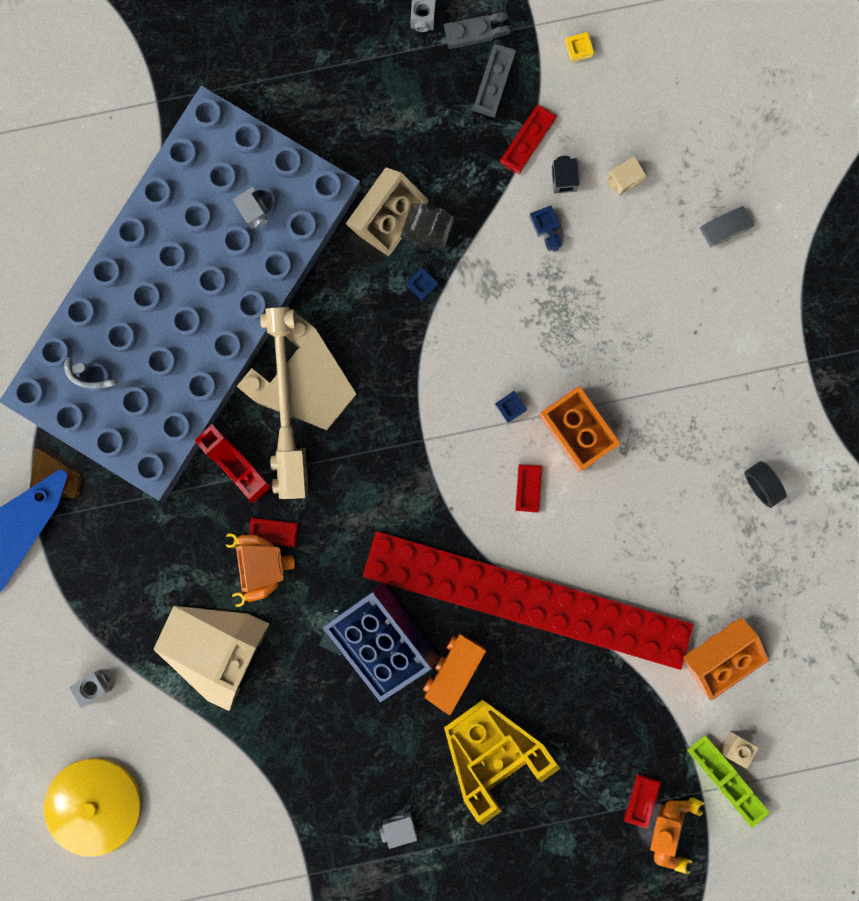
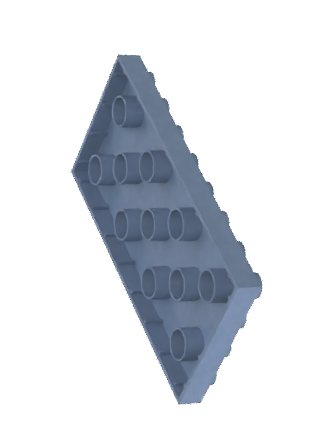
M200 86L4 392L0 403L153 498L165 502L199 448L195 439L211 424L215 423L237 388V385L270 334L267 333V328L261 327L260 315L266 313V308H282L289 305L361 190L360 181L205 87ZM251 187L255 189L258 198L265 205L267 211L264 214L268 219L264 226L260 228L254 227L253 229L249 227L232 200ZM67 357H72L73 365L85 363L88 366L86 372L77 374L84 381L100 382L117 379L118 385L107 388H85L78 386L68 379L64 370L65 360Z

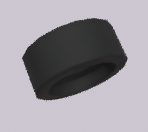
M759 461L744 472L749 486L767 507L772 508L787 497L786 490L780 479L766 463Z

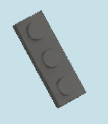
M497 44L493 45L473 111L495 118L516 50Z

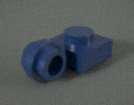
M550 205L530 213L529 217L537 236L547 234V238H544L547 250L549 252L559 251V248L562 247V241L559 234L554 235L553 231L558 230L560 224L552 206Z

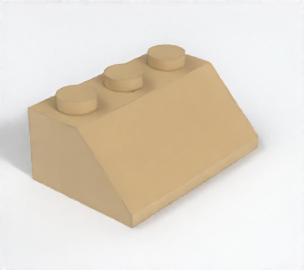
M385 168L346 224L362 239L387 256H390L429 200L401 172Z

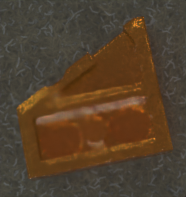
M35 448L30 488L56 471L64 470L67 473V479L61 497L78 498L81 475L69 469L57 459L49 456L43 450Z

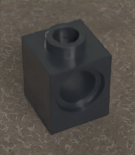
M570 156L557 157V160H553L551 166L554 194L577 192L579 187L577 158H570Z

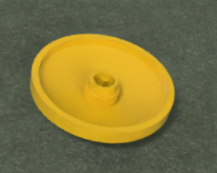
M104 758L82 759L64 768L51 782L44 801L45 821L53 838L66 850L82 856L104 855L120 847L135 831L141 815V795L132 775L118 763Z

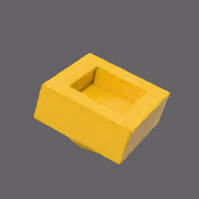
M588 32L565 38L571 63L593 57L594 51Z

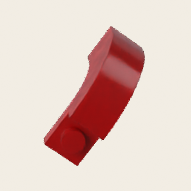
M211 424L195 439V442L204 453L224 470L252 503L270 488L257 469L214 425Z

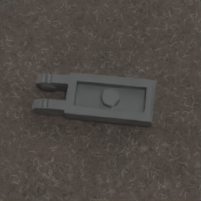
M500 12L491 16L486 15L444 24L448 49L492 41L494 38L509 35L511 31L508 26L497 27L493 30L491 28L493 24L506 21L508 19L507 13Z

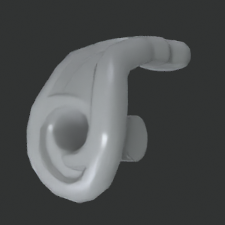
M67 357L65 360V373L68 379L78 386L85 388H107L118 385L117 379L100 382L84 381L77 374L86 372L88 366L85 363L73 365L72 357Z

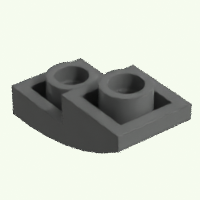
M744 206L709 221L699 229L711 248L729 241L733 236L746 232L755 225Z

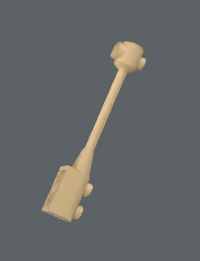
M289 307L266 308V313L260 315L261 327L267 328V333L275 337L281 420L276 456H271V469L277 470L278 478L273 479L272 489L273 493H279L280 499L306 498L309 495L306 448L296 449L293 429L290 426L284 336L291 332V329L296 328V313L294 309L290 310Z

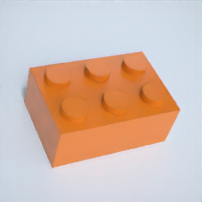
M580 386L573 389L538 415L578 473L621 444Z

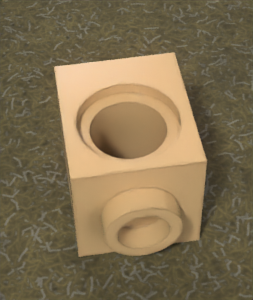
M635 156L612 168L607 176V182L612 191L616 190L617 194L621 195L642 183L646 174Z
M730 731L720 753L748 769L758 747Z

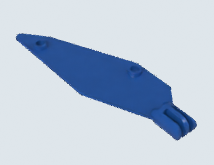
M56 471L0 507V592L4 589L57 508L67 479L66 471ZM38 492L43 493L44 499H38L36 494Z

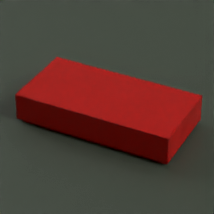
M518 464L515 511L539 513L542 466Z
M251 518L249 535H259L271 541L274 545L296 547L298 524Z
M640 774L636 775L624 816L625 822L648 829L661 784L659 780Z

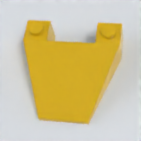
M484 700L444 727L464 802L476 821L482 825L502 811L489 790L527 763L535 777L540 782H543L560 769L543 744Z

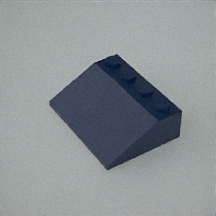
M384 582L370 590L323 627L380 702L431 670L441 657Z

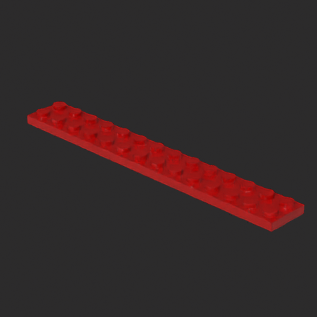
M375 532L362 576L679 670L682 669L683 657L686 655L694 624L380 532Z

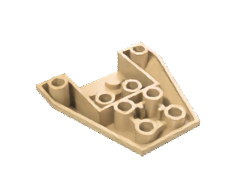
M173 606L154 650L207 701L230 711L240 690L239 685L270 623L247 613Z

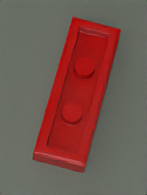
M537 104L501 158L500 163L519 175L555 122L557 116Z

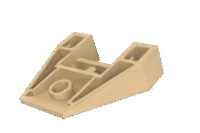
M296 314V328L291 329V332L285 335L299 347L286 363L290 416L328 430L357 394L317 330ZM251 368L237 387L259 405L280 412L277 375L269 383Z

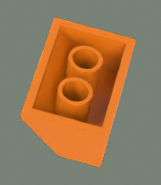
M742 617L730 623L721 632L711 636L705 643L692 649L683 657L689 671L710 701L769 661L759 636Z
M461 633L457 637L452 636L446 647L450 651L446 658L441 656L435 667L438 671L434 679L429 678L423 688L426 691L425 698L448 715H451L486 652L484 646Z

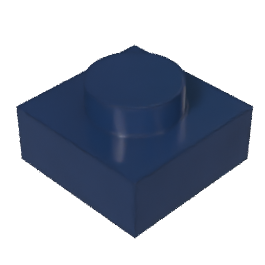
M421 268L406 283V286L423 301L438 286V282Z
M515 391L495 403L507 424L527 411V408Z

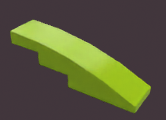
M706 735L687 749L689 754L751 829L770 814Z

